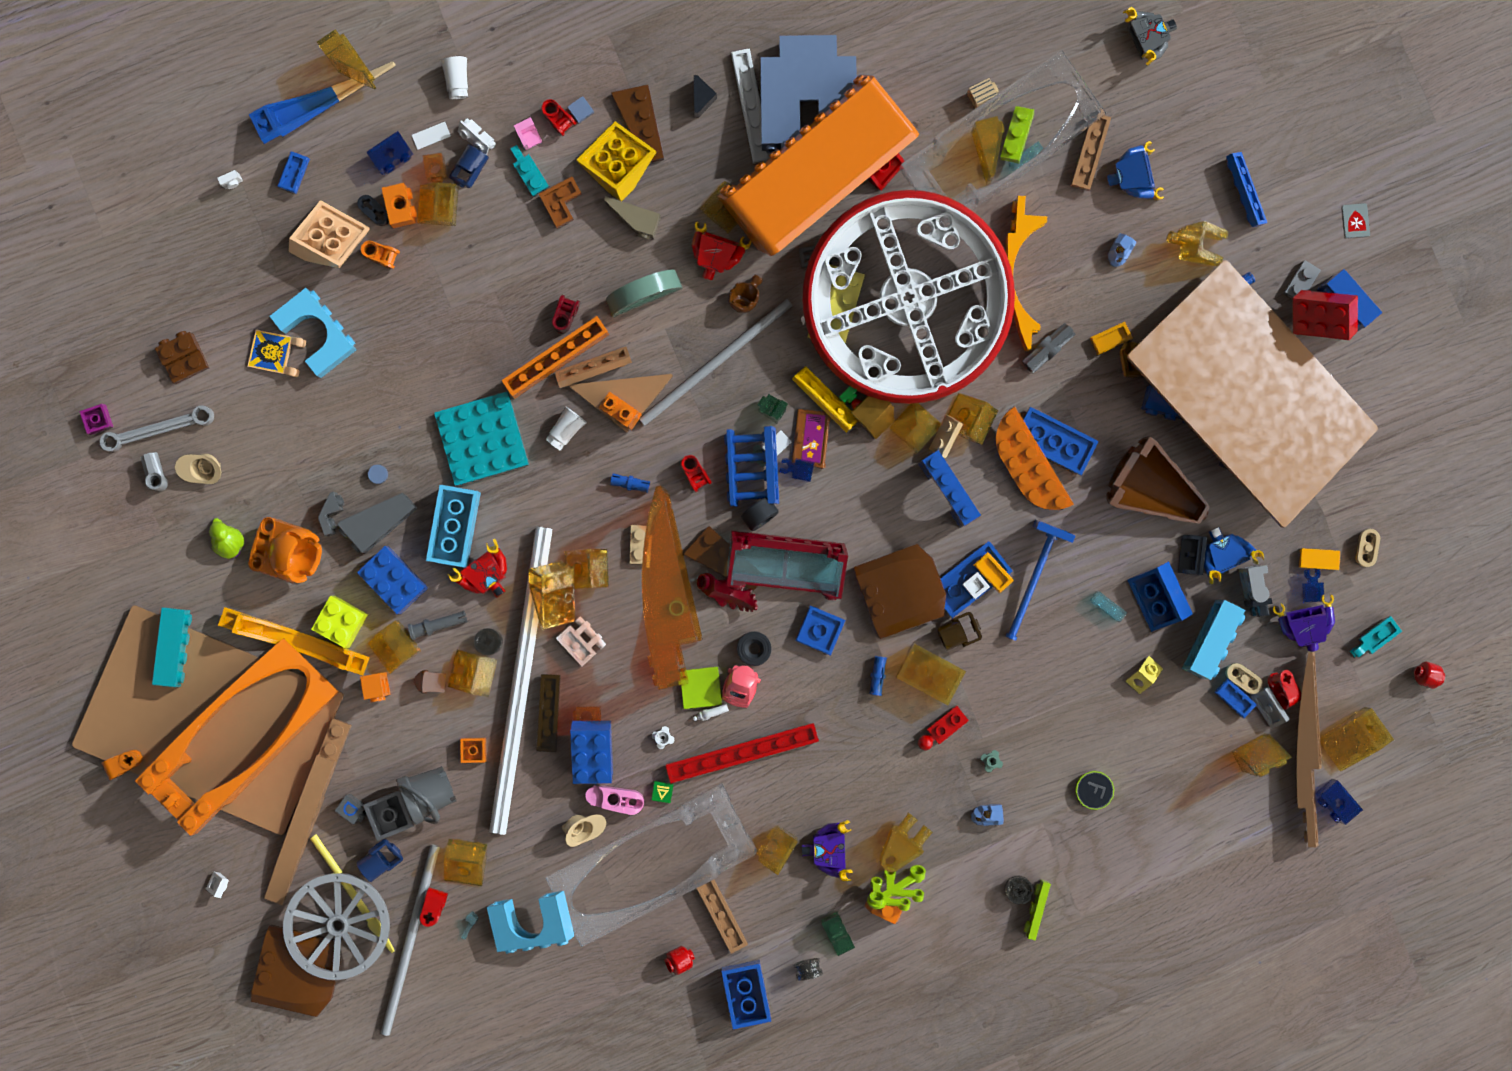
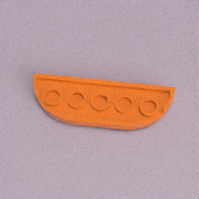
M1015 406L1012 407L1000 420L996 432V446L1000 458L1027 500L1044 509L1060 510L1074 505Z

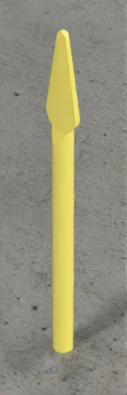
M317 834L310 838L333 873H343ZM341 882L353 900L357 892L351 884ZM360 899L356 905L362 914L370 912L362 899ZM374 917L366 919L369 929L376 936L380 937V921ZM388 939L386 947L393 953L394 948Z

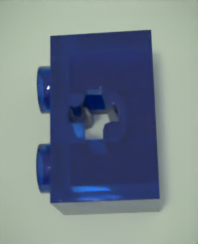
M399 131L367 151V154L382 175L394 171L395 166L408 162L414 154ZM392 151L394 156L390 157L388 153Z
M1331 779L1315 793L1318 797V803L1324 809L1328 808L1331 812L1330 817L1337 824L1340 822L1346 825L1363 811L1360 805L1336 779ZM1336 799L1339 800L1338 803L1340 806H1335L1337 804V802L1335 801Z

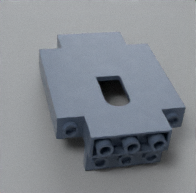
M837 35L779 36V57H761L762 151L772 153L777 149L781 150L789 138H795L800 134V101H819V114L825 113L830 109L829 106L834 101H840L845 97L844 93L852 88L853 80L857 77L856 56H837Z

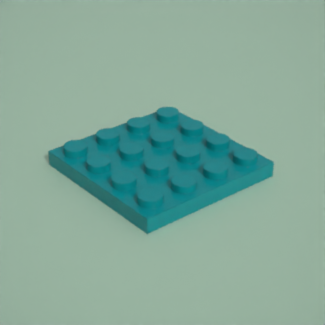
M508 391L434 413L455 486L529 465Z

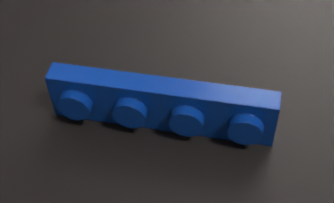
M1242 152L1227 155V166L1234 177V185L1241 196L1240 201L1245 207L1248 222L1252 227L1266 224L1267 220Z

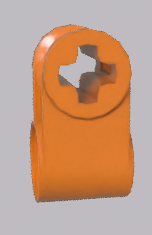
M365 241L361 245V253L366 259L394 269L395 266L393 264L397 254L400 253L399 250L373 241ZM368 247H375V252L372 255L366 254Z
M130 750L107 759L101 764L109 780H112L139 766L142 763L143 756L138 750Z

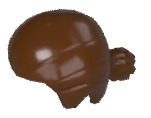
M755 274L750 283H736L734 288L729 291L728 302L731 308L740 313H747L753 310L759 300L757 286L762 283L763 279Z

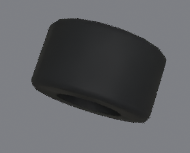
M765 497L749 507L741 515V518L751 531H755L772 520L779 511L774 504H769L768 498Z

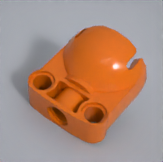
M266 517L261 521L249 557V568L289 583L305 582L307 576H312L320 563L322 547L318 543L320 540L315 533L308 529L279 519Z

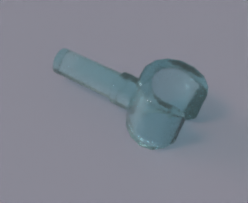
M473 911L464 919L469 924L466 926L461 937L462 939H466L470 929L478 921V916Z

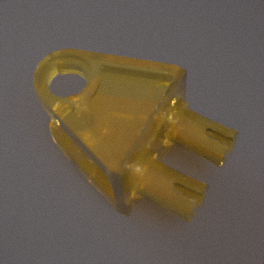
M1202 221L1187 225L1185 229L1181 228L1177 233L1170 231L1166 240L1167 243L1181 246L1180 260L1219 266L1223 262L1224 257L1205 250L1203 245L1204 238L1214 240L1227 239L1229 232L1216 225Z
M909 812L898 826L893 824L890 827L881 851L880 862L888 872H895L922 855L924 852L922 845L933 833L923 825L914 838L908 837V831L918 821ZM888 857H895V861L892 864L886 863Z

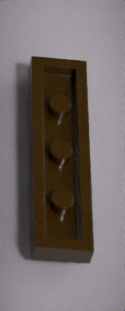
M541 674L536 749L539 752L557 751L561 675Z

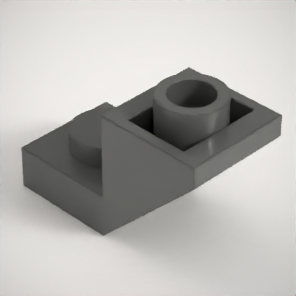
M336 492L329 493L318 517L325 536L336 534L334 530L337 528L336 523L330 516L344 511L342 507L344 506V500Z

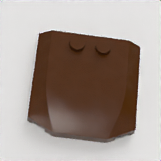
M915 544L854 567L856 577L880 639L944 616L946 601L944 586L934 559L920 545Z
M269 925L252 988L251 1002L314 1017L319 1016L332 1000L337 980L319 978L302 969L292 958L286 947L283 927ZM293 930L294 937L305 933ZM317 935L296 942V945L308 960L325 937ZM335 939L330 940L314 961V965L326 970H333Z

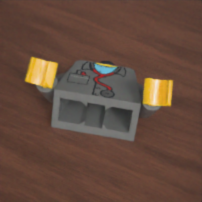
M1132 7L1123 11V14L1126 13L1128 15L1125 22L1131 21L1127 28L1141 59L1147 58L1148 62L1146 65H1149L1151 62L1161 58L1167 50L1168 42L1171 39L1169 32L1177 29L1174 19L1164 22L1160 14L1155 15L1150 12L1136 11Z

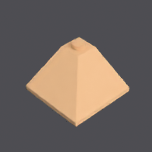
M320 200L289 238V252L304 261L340 268L368 233L370 227Z

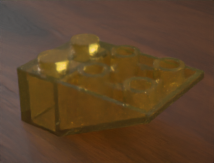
M335 29L317 41L338 73L374 90L376 89L373 83L375 78L344 34L340 35Z
M559 561L529 569V588L541 629L545 630L574 622V567Z
M1364 707L1322 736L1320 744L1341 772L1378 752L1394 739L1374 710Z
M1266 733L1231 751L1242 772L1259 777L1270 773L1269 769L1275 766L1279 768L1287 764L1286 760L1291 758L1286 750L1270 734Z

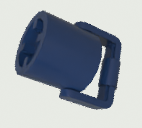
M468 144L451 171L449 178L455 185L462 188H471L489 157ZM461 169L470 174L467 181L457 177Z
M383 839L368 851V854L356 864L363 876L372 882L385 871H390L401 863L403 856L396 845L390 843L387 839ZM385 845L393 855L397 856L390 863L380 851Z

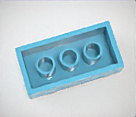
M439 485L426 561L465 568L468 566L481 492Z
M1215 600L1182 669L1201 679L1211 680L1212 677L1215 678L1220 669L1218 667L1220 661H1223L1228 654L1226 649L1229 643H1232L1237 635L1235 631L1238 625L1241 626L1245 619V615H1243L1245 610L1226 600Z

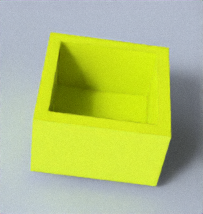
M330 596L311 630L343 648H350L368 614L336 596Z

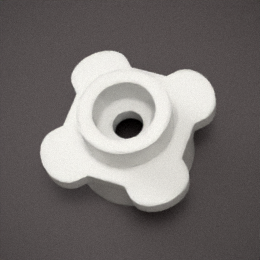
M666 726L662 727L660 731L652 733V738L655 739L659 749H663L665 745L674 742V737L670 735L669 728Z

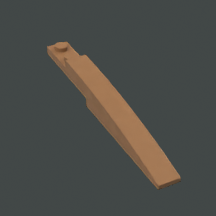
M1308 652L1298 725L1297 802L1298 808H1306V811H1303V822L1307 823V831H1304V841L1308 843V847H1317L1319 845L1314 769H1321L1322 762L1315 652Z
M332 718L319 754L316 755L264 899L280 905L284 904L325 799L324 795L351 729V724Z

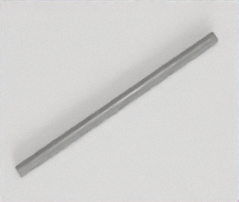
M784 300L639 419L643 425L646 426L790 309L792 304L789 300Z
M430 845L380 1032L382 1035L389 1036L391 1033L420 924V914L440 846Z

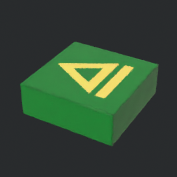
M654 781L652 801L671 803L674 784Z

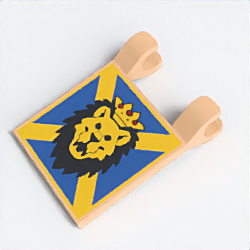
M255 330L247 367L298 377L300 373L298 369L287 367L291 345L304 348L306 340Z

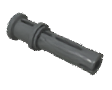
M462 611L432 621L424 619L423 622L415 625L408 624L410 637L414 641L420 636H431L434 631L467 623V617L459 619L466 616V613Z

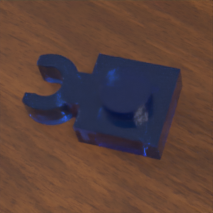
M788 458L782 459L781 462L786 463L788 468H780V473L787 474L792 472V478L811 482L815 462L796 458L795 463H792Z
M1315 569L1313 577L1310 576V570L1304 571V576L1308 583H1302L1303 602H1321V596L1324 595V582L1318 583L1321 575L1320 569Z

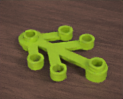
M920 865L912 866L910 868V875L895 885L896 871L892 868L885 869L886 891L881 892L880 890L883 882L880 877L871 878L870 886L873 888V892L867 897V904L874 909H881L887 905L898 906L900 910L908 911L911 903L908 898L893 899L890 897H912V900L915 902L923 901L924 892L922 890H905L904 888L913 882H922L925 878V868Z

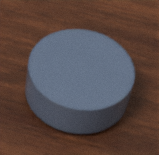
M373 465L368 471V477L371 482L382 484L388 478V471L382 465Z

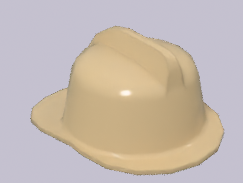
M190 454L184 455L176 461V473L187 482L214 484L221 478V463L213 455Z
M598 814L588 817L582 815L572 816L566 824L562 825V830L566 835V844L570 847H575L598 837L606 827V819Z

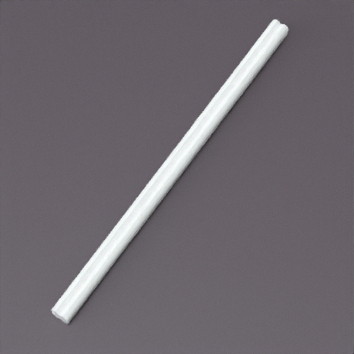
M536 527L489 829L490 833L506 834L552 536V529Z

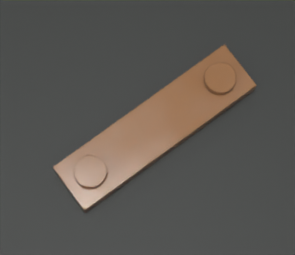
M1095 112L1092 113L1071 186L1090 191L1111 117Z
M625 346L555 371V376L559 387L562 388L615 368L624 367L632 363Z
M713 875L696 883L695 886L730 953L732 954L747 946L748 942Z

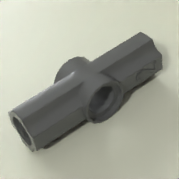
M1064 323L1051 336L1048 335L1037 345L1036 349L1022 363L1033 374L1047 360L1052 359L1076 334L1069 325Z

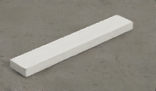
M750 48L731 52L753 164L766 162L770 159L769 155L771 153L762 151L761 103Z

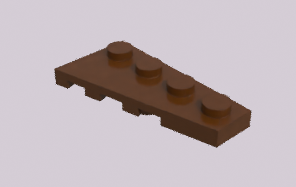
M643 85L611 92L629 131L656 150V154L651 162L664 160L649 86Z
M708 526L684 555L726 577L730 544ZM735 550L733 572L764 576ZM746 584L745 587L751 588L754 591L758 586Z

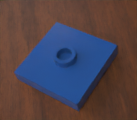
M810 605L795 641L831 656L846 620Z

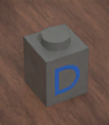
M352 794L346 795L335 810V812L353 825L358 821L361 823L367 816L363 807L364 803Z

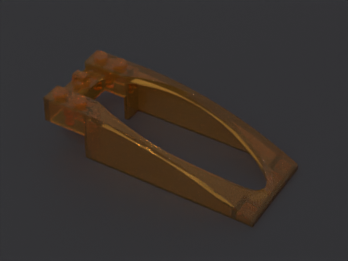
M661 485L656 486L652 498L642 560L643 612L651 654L648 656L650 667H654L653 683L655 687L658 686L659 690L689 683L681 645L703 641L670 494Z

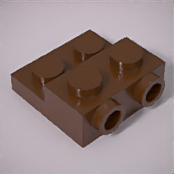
M181 331L175 335V339L171 341L164 339L155 348L173 384H177L209 369L195 335L191 332Z

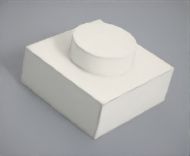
M235 170L218 177L220 185L225 189H233L239 185L238 183L243 181L240 174Z
M978 572L962 584L974 599L990 587Z
M213 872L206 890L214 897L221 898L229 880L221 873Z

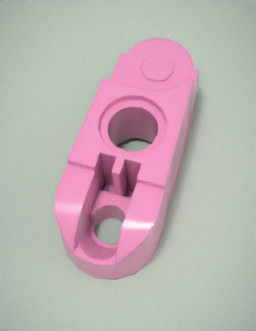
M594 785V787L589 788L586 792V800L591 805L619 813L635 815L644 806V797L636 790ZM609 795H617L619 798L618 803H610L608 800ZM636 799L637 803L632 806L629 800Z

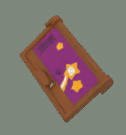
M797 410L791 464L816 466V468L821 469L826 468L825 459L830 416L824 410Z

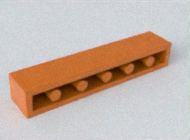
M596 316L501 381L512 397L516 399L609 336V333L598 316Z

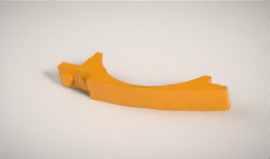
M1017 196L1016 200L1012 202V213H1015L1014 220H1011L1010 231H1013V233L1006 235V254L1012 274L1016 255L1022 243L1032 233L1047 223V216L1024 215L1026 196ZM1015 291L1013 316L1024 351L1029 352L1032 345V333L1040 331V324L1027 314L1019 302Z
M224 607L218 626L230 629L232 633L277 644L285 638L300 653L364 676L370 659L368 656L227 607Z

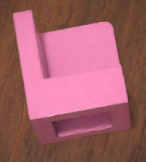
M531 117L514 125L525 150L542 143Z

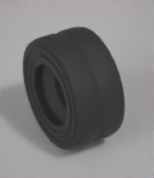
M752 631L744 634L737 644L739 658L750 666L762 665L771 655V643L760 632ZM757 643L760 646L759 653L751 654L749 652V645Z

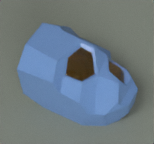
M1118 234L1108 252V261L1111 266L1118 267L1126 262L1136 244L1133 238L1125 234Z
M980 805L973 810L971 820L977 825H1001L1004 822L1002 805Z

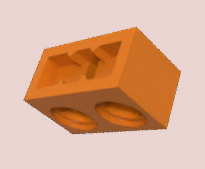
M387 672L360 677L364 700L370 699V702L386 700L385 696L391 695Z

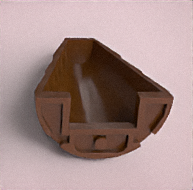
M1149 436L1144 437L1138 441L1139 445L1136 448L1132 446L1117 465L1108 485L1111 488L1110 492L1106 493V499L1109 504L1116 508L1164 516L1171 520L1200 524L1201 521L1206 519L1210 506L1156 440Z

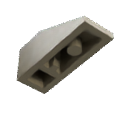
M605 196L604 201L606 205L638 234L639 238L649 240V238L654 239L661 219L659 213Z

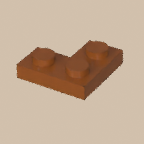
M573 177L539 193L557 229L574 220L565 204L582 195Z

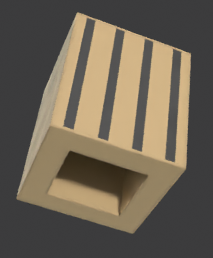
M990 78L970 87L967 94L976 110L996 100L999 91L995 82H991Z

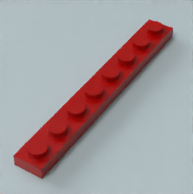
M814 723L668 763L666 764L670 783L816 743L819 742Z

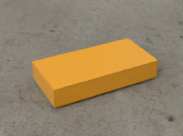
M1122 322L1089 339L1097 355H1100L1132 340L1133 337L1126 322Z
M1300 548L1299 568L1339 570L1340 551Z
M988 552L973 565L998 593H1001L1014 581Z

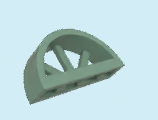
M665 270L642 277L620 287L606 297V302L612 317H615L681 290L683 287L675 270Z

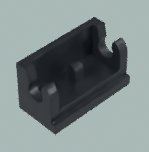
M1182 535L1178 573L1203 575L1207 537Z

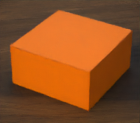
M461 738V763H485L486 738Z

